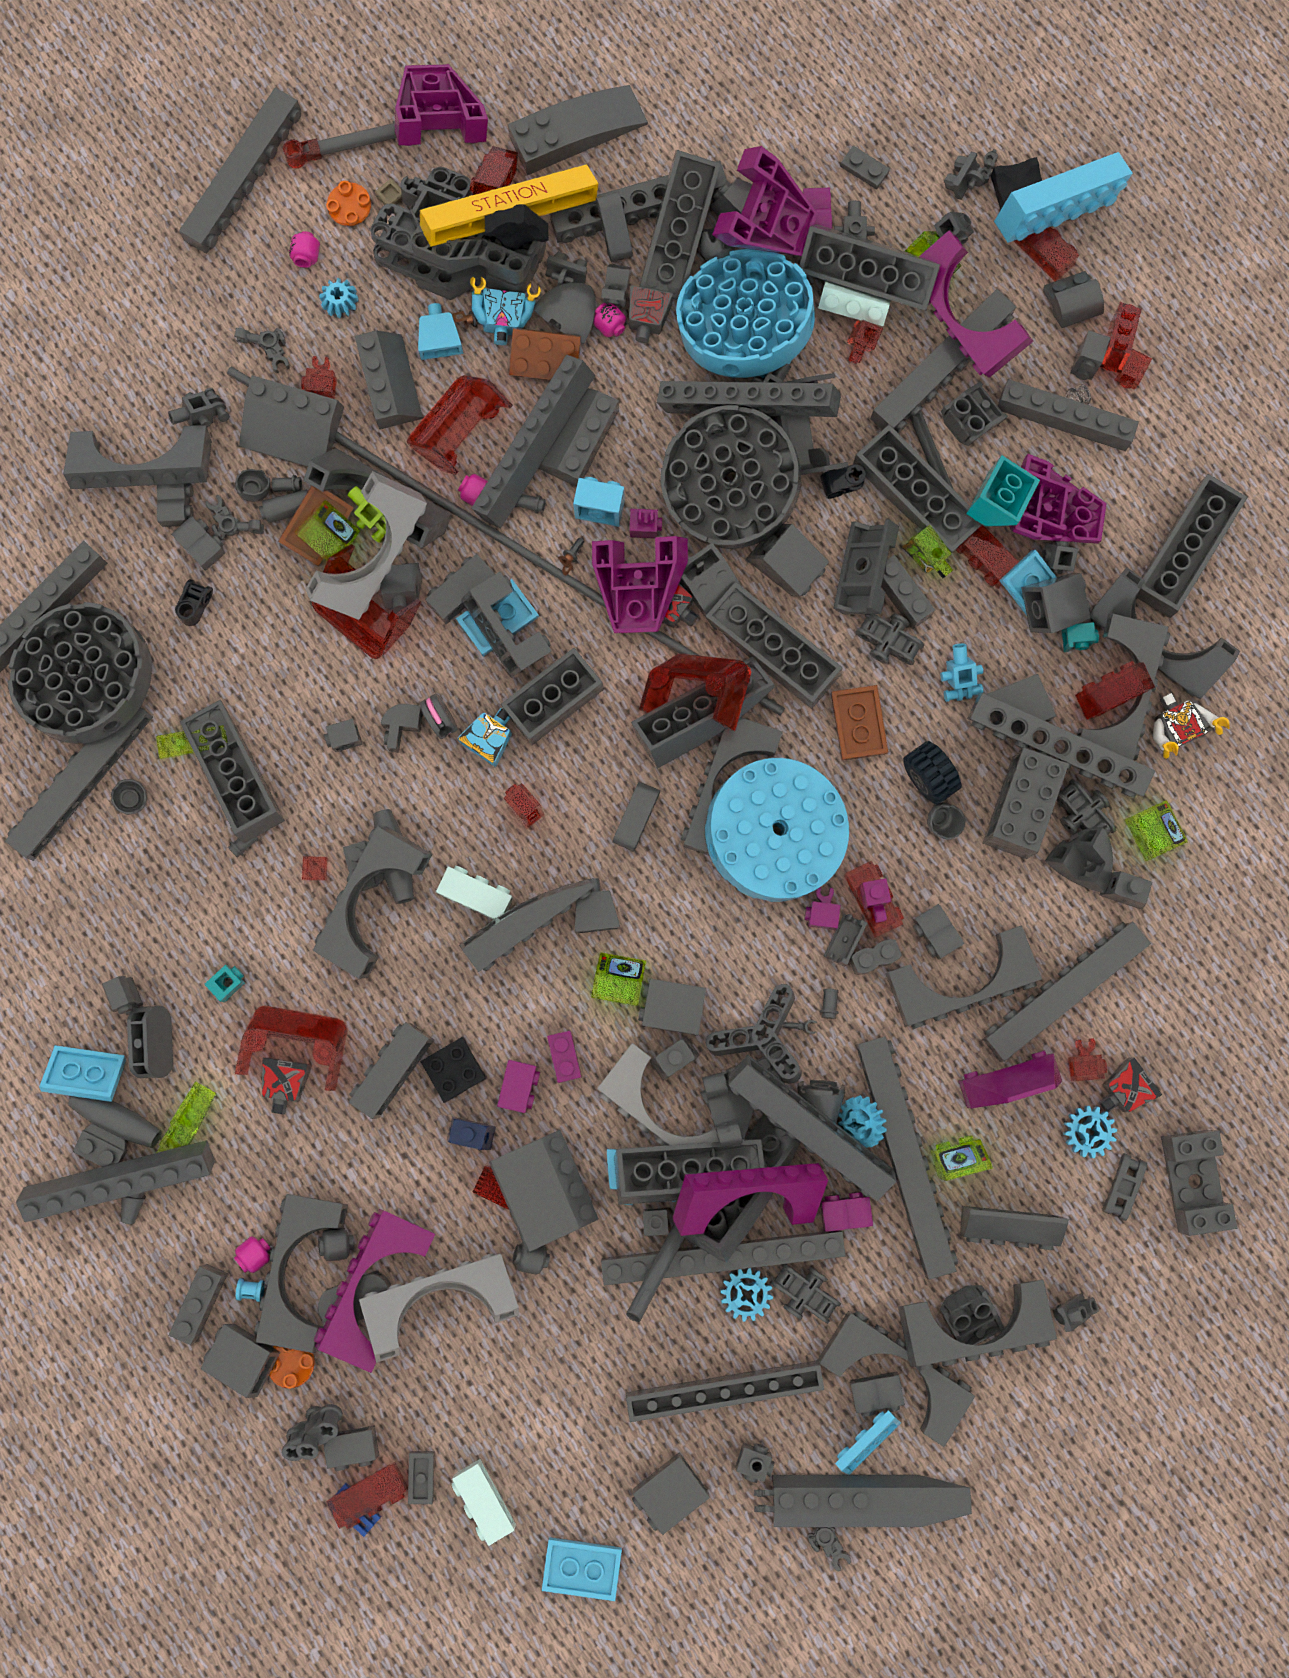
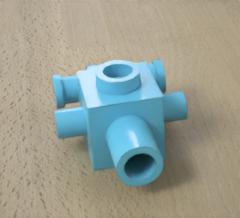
M955 644L952 646L954 660L946 661L947 671L940 673L941 681H948L954 688L951 691H944L946 702L953 699L961 701L965 696L966 699H972L973 695L983 693L982 684H977V675L983 674L982 665L976 666V663L967 656L966 644Z

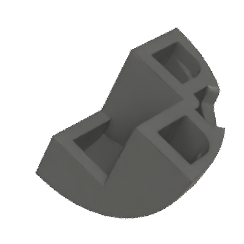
M576 282L562 284L545 293L535 304L534 310L544 320L559 327L560 331L564 334L581 336V343L584 344L594 320L595 294L593 288L587 284Z
M1093 827L1079 831L1077 838L1070 842L1063 840L1046 858L1045 862L1070 881L1093 891L1106 892L1112 874L1113 852L1110 839L1103 827Z

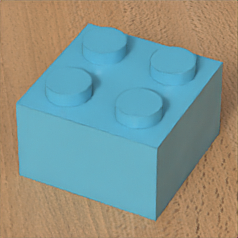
M593 477L579 478L573 502L575 519L620 527L625 503L624 486L614 481H608L607 483L598 482Z

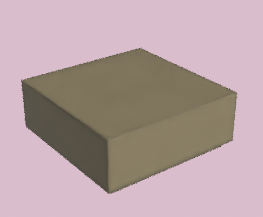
M391 178L374 192L375 196L384 205L390 203L397 205L402 201L401 188Z

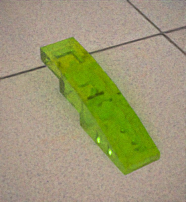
M195 1081L170 1121L171 1125L159 1143L160 1147L156 1153L190 1145L217 1093Z

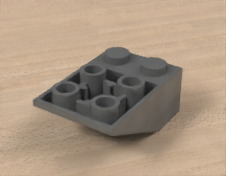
M713 543L688 559L679 582L693 597V602L704 616L709 613L735 582L741 586L727 561ZM708 620V622L711 624L714 630H717V628Z

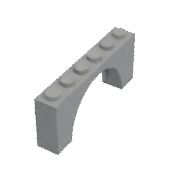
M373 471L361 492L366 501L378 508L384 515L386 534L381 549L369 563L348 573L328 574L316 570L305 589L310 601L358 620L368 610L370 600L379 591L384 576L390 572L394 559L402 552L405 540L413 533L415 523L424 514L427 504L421 493Z
M633 1043L597 1088L601 1091L598 1095L608 1104L613 1101L620 1107L617 1111L628 1119L630 1116H633L639 1121L636 1125L645 1133L652 1131L656 1134L657 1138L655 1140L662 1146L719 1142L715 1127L699 1135L680 1136L663 1130L653 1122L644 1108L641 1097L642 1075L651 1057Z
M488 1254L479 1261L473 1263L466 1261L459 1264L458 1268L451 1270L441 1269L435 1272L433 1276L427 1278L420 1276L411 1280V1283L402 1286L401 1284H395L388 1287L386 1291L380 1293L370 1292L364 1295L362 1299H359L376 1363L400 1355L398 1337L405 1314L417 1300L434 1291L454 1289L473 1295L487 1307L495 1323L518 1316L519 1307L502 1255Z

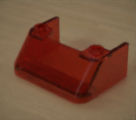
M463 375L453 382L407 439V444L441 471L456 475L459 471L454 467L457 463V454L454 451L481 419H492L499 413L500 407L511 409L513 404L489 379Z
M350 544L329 557L323 573L342 574L356 570L348 563L355 546ZM371 599L368 610L358 620L312 601L314 610L373 659H379L385 655L409 628L421 604V601L417 599L395 614L392 610L389 614Z
M677 654L650 671L639 710L647 714L667 703L674 678L705 681L707 693L713 697H718L712 719L729 730L735 731L751 676V669L749 665L741 660Z
M261 1006L255 1010L242 1036L235 1074L248 1075L252 1052L261 1051L266 1045L268 1036L313 1043L312 1054L314 1060L320 1065L329 1066L325 1090L336 1091L347 1037V1025L338 1018L271 1006Z

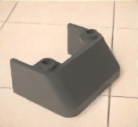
M835 374L810 376L782 383H818V381L835 378ZM769 416L783 428L792 442L799 458L801 475L848 467V462L830 465L827 451L823 448L814 449L809 416Z

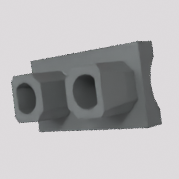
M971 151L968 157L958 155L954 164L955 171L959 172L958 175L949 173L944 180L945 188L954 191L955 198L962 200L968 188L972 190L974 186L980 187L985 182V178L982 175L983 169L976 161L978 155L975 152Z
M559 251L554 256H548L546 276L558 280L557 286L565 283H586L587 261L577 259L575 263L567 261L568 257L566 254Z
M1083 1293L1075 1295L1067 1302L1058 1305L1055 1308L1054 1315L1060 1324L1065 1325V1331L1070 1332L1087 1321L1091 1315L1099 1312L1094 1297L1085 1299Z

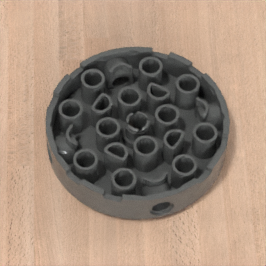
M738 405L711 408L692 417L683 425L684 427L676 436H673L666 449L661 468V489L669 512L676 522L691 536L707 545L713 543L717 548H745L769 538L788 520L800 494V462L788 435L768 415L753 408L739 407ZM731 472H735V479L732 482H726V476Z
M90 602L78 605L66 604L47 612L21 636L24 639L18 649H14L9 663L11 673L8 689L14 707L30 725L47 736L65 743H89L115 733L137 713L150 687L152 660L145 639L119 613L101 604Z

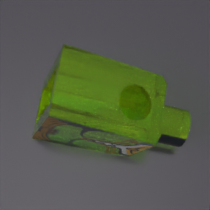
M930 524L902 546L926 573L935 569L943 579L953 571L952 567L945 560L951 555V552Z

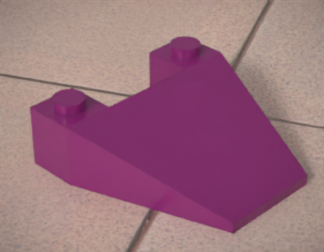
M449 64L405 65L395 106V135L398 145H421V130L460 129L464 143L486 142L488 117L484 105Z
M762 146L744 149L736 171L753 182L742 213L740 214L737 211L720 213L712 235L732 247L802 256L809 228L814 225L818 213L776 156Z
M679 536L655 537V562L625 564L624 542L615 540L592 541V565L614 633L659 631L688 563V538Z
M1044 1050L1031 1054L1032 1059L986 1074L978 1075L977 1071L964 1074V1079L959 1080V1084L967 1108L972 1109L1009 1103L1056 1089L1061 1084L1062 1078L1054 1053L1046 1054Z

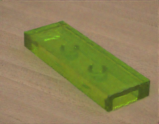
M221 725L219 727L222 739L228 744L226 730H224V725ZM216 727L206 728L204 732L216 730ZM200 729L192 732L191 734L200 733ZM184 731L156 736L160 759L194 754ZM200 735L199 742L202 744L207 743L208 740ZM210 745L199 746V749L201 751L209 750Z

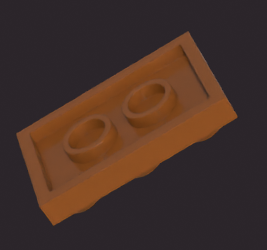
M513 328L509 375L551 380L566 355L579 359L581 336Z
M311 485L278 542L319 566L337 537L322 521L325 522L327 516L332 511L336 514L339 513L343 520H347L354 507L329 491L322 492ZM324 505H327L329 507L328 510L320 518L318 513H320ZM336 521L334 524V527H336L335 529L337 530V525L340 526L339 528H342L341 524H337Z
M873 685L832 691L831 699L841 760L888 754L878 686Z

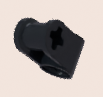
M858 464L824 472L820 475L826 498H836L861 489L864 485L866 472ZM851 475H855L859 479L855 481L853 477L851 478Z
M192 579L186 582L182 595L175 607V613L183 624L194 626L200 621L212 597V587L198 585ZM189 609L193 610L190 616H183L185 611Z

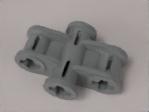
M865 614L866 619L861 627L856 629L855 633L863 640L876 646L875 649L870 651V655L874 659L887 664L889 661L888 657L891 654L900 661L913 665L915 663L914 658L919 649L924 647V643L917 637L904 631L905 628L909 627L910 622L898 614L891 615L890 623L876 614Z
M1071 779L1069 785L1059 792L1056 801L1069 814L1067 817H1062L1060 822L1070 834L1075 835L1079 827L1082 830L1103 827L1107 835L1116 832L1113 822L1101 811L1103 808H1108L1110 803L1099 790H1095L1090 797L1076 780Z
M782 1264V1270L776 1279L771 1280L770 1283L792 1298L783 1307L800 1320L803 1318L802 1313L804 1310L808 1309L828 1324L830 1321L829 1317L835 1308L841 1305L838 1300L820 1289L822 1283L827 1282L828 1279L811 1266L805 1278L789 1265Z
M327 1404L323 1407H310L306 1412L307 1421L299 1422L287 1431V1443L282 1448V1456L290 1461L312 1460L316 1458L319 1452L318 1445L324 1444L337 1436L339 1430L337 1424L343 1414L341 1408L333 1404Z

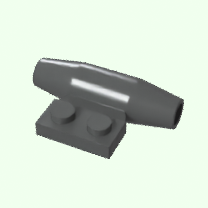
M390 809L381 810L373 814L374 828L377 826H387L402 835ZM362 841L343 847L349 873L355 869L359 862L357 860L358 856L366 848L369 841ZM388 869L378 873L361 890L365 891L377 887L385 880L396 904L406 903L414 899L412 874L399 869Z
M71 1096L68 1106L92 1123L82 1130L73 1152L101 1167L122 1162L127 1153V1141L153 1148L161 1137V1130L140 1114L114 1101L110 1102Z

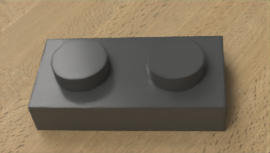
M855 146L851 147L840 164V167L876 190L890 171V168Z
M435 1451L409 1452L408 1504H433Z

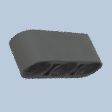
M619 192L596 197L610 261L615 262L632 257L633 252Z
M640 781L638 782L612 843L633 852L635 851L661 790Z

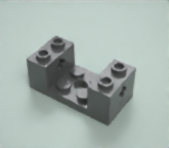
M498 572L469 590L461 601L512 678L542 659L552 650L550 649L551 644L545 635H541L539 631L520 644L515 645L513 634L502 625V618L498 611L492 609V607L502 602L513 592L511 589L512 583L509 578Z
M1202 1130L1161 1136L1178 1233L1192 1236L1238 1229L1233 1204L1223 1201L1215 1156L1224 1155L1220 1131ZM1193 1174L1198 1175L1200 1178V1184L1196 1188H1192L1188 1182L1189 1177Z

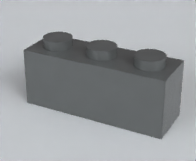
M477 554L466 558L458 571L449 573L441 586L432 588L427 594L425 600L428 606L445 624L449 623L465 608L461 599L469 590L495 575L491 568Z
M893 555L887 559L881 588L886 592L901 615L910 622V627L914 629L929 619L935 609L896 556Z
M209 1264L199 1266L168 1336L188 1345L198 1341L228 1275L227 1272Z

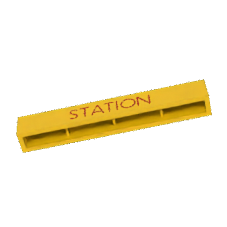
M586 164L420 210V227L429 245L432 247L446 243L448 240L454 241L458 238L485 232V216L493 214L498 210L513 208L518 204H524L538 216H543L596 201L599 183Z

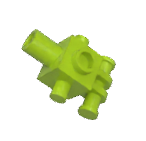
M355 486L347 496L358 506L354 512L359 518L356 524L361 529H364L366 525L370 529L377 527L378 530L372 534V538L376 542L381 543L386 534L384 515L378 508L368 503L361 489Z

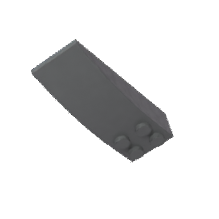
M626 85L585 94L549 106L509 123L508 130L510 140L526 174L530 175L648 124V121L631 86Z
M675 150L639 287L673 293V299L678 300L680 291L691 272L721 163Z
M815 224L809 228L799 267L807 275L926 311L941 264L868 239Z
M890 425L885 427L856 454L853 464L861 465L866 472L865 477L906 517L950 553L956 550L983 525L966 514L970 506Z
M736 582L705 616L749 658L754 657L764 671L811 709L842 675L843 667Z
M751 657L631 723L638 741L658 769L722 732L760 702L775 688V685L754 657Z
M221 700L179 721L237 838L246 843L285 821L257 764Z
M764 1114L745 1139H761L765 1168L789 1166L801 1143L798 1139H792L779 1124L774 1125ZM756 1192L735 1199L714 1215L708 1223L704 1234L685 1235L687 1241L727 1263L766 1207L773 1192Z
M761 1139L744 1140L743 1143L721 1148L720 1142L616 1149L614 1165L618 1205L676 1201L679 1198L685 1174L765 1168Z

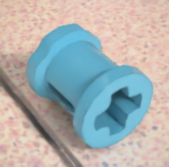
M239 1278L236 1287V1300L241 1301L244 1298L261 1302L264 1296L265 1281L250 1282L245 1281L244 1278Z

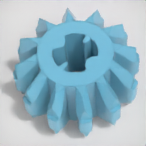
M337 278L336 283L329 280V286H322L323 293L319 295L322 301V308L327 310L330 316L336 313L337 317L341 318L344 312L349 316V309L356 310L355 303L359 300L356 295V288L351 286L348 280H345L343 283L340 278Z

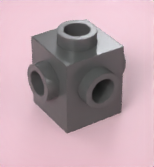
M949 212L934 225L939 238L950 230L956 235L962 245L974 233L971 227V220L964 213Z
M1065 541L1045 543L1041 557L1053 573L1062 574L1063 570L1074 572L1078 548L1068 546L1069 542Z
M743 1443L735 1468L736 1472L744 1474L743 1478L748 1481L757 1483L760 1480L764 1482L766 1475L771 1476L775 1462L772 1461V1455L768 1452L767 1447L757 1443L754 1446Z

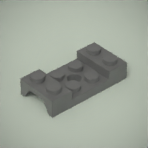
M886 519L884 525L872 526L856 521L851 522L833 609L843 615L882 613L886 593L881 589L889 548H895L899 526L890 519ZM867 561L866 567L863 570H860L861 565H863Z

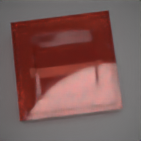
M303 856L302 880L326 881L328 858Z

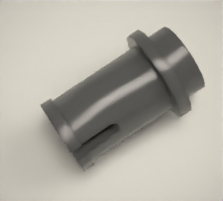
M296 475L288 478L273 477L272 489L274 492L293 491L294 493L302 491V479Z
M522 494L516 503V507L533 510L536 514L539 512L543 513L546 499H543L540 495L534 497Z
M255 837L243 843L238 838L234 842L231 841V845L228 848L236 857L243 856V852L259 839Z
M823 989V1007L820 1010L822 1018L836 1019V1014H839L836 1011L839 990Z

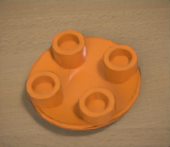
M343 180L329 194L326 207L329 215L335 222L344 226H354L363 222L369 215L371 198L367 190L361 185Z
M273 1346V1348L280 1351V1354L269 1374L272 1381L278 1386L288 1389L304 1384L314 1370V1354Z

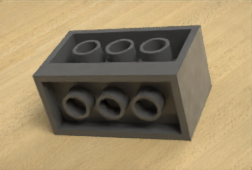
M1022 748L1013 756L982 844L1024 859L1037 854L1069 764L1027 748Z

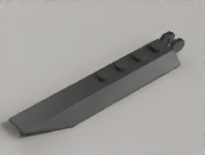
M772 1475L773 1490H754V1496L757 1497L773 1496V1506H754V1512H774L773 1527H924L972 1514L970 1487L921 1475Z

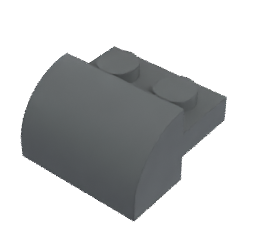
M1086 271L1044 285L1043 292L1053 306L1052 313L1061 328L1104 314V299L1100 285L1096 279L1091 280Z

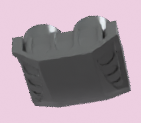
M981 381L964 391L941 410L944 424L960 443L970 446L975 440L1008 417L1006 413L1003 414L984 390Z
M982 1285L965 1286L946 1297L940 1307V1311L948 1323L955 1340L961 1343L977 1345L996 1333L1002 1332L1004 1329L1002 1321Z

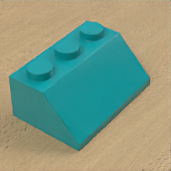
M1001 455L987 473L966 514L984 526L1017 525L1040 479Z

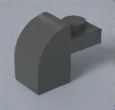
M615 264L607 266L605 286L602 288L601 295L603 303H613L616 306L622 307L626 306L632 267Z
M398 704L391 707L383 715L381 725L383 728L389 729L384 735V745H387V749L390 752L399 753L402 730L421 732L423 713L420 705Z

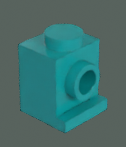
M1094 622L1075 624L1061 630L1064 652H1069L1073 647H1075V650H1086L1093 643L1099 642V632L1095 629Z
M224 965L204 985L220 1002L225 1003L245 984L242 980L244 974L236 966L231 968L228 965ZM231 978L232 984L229 987H227L225 985L226 979Z

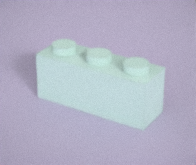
M826 281L818 309L884 326L891 300Z
M455 865L454 869L447 867L436 893L493 920L508 911L513 897L509 895V889L500 885L494 888L488 885L489 880L478 875L474 879L467 875V870Z
M481 1459L454 1474L452 1488L458 1497L462 1496L465 1502L464 1510L470 1519L473 1518L477 1524L476 1532L481 1541L485 1540L489 1546L515 1530L516 1523Z

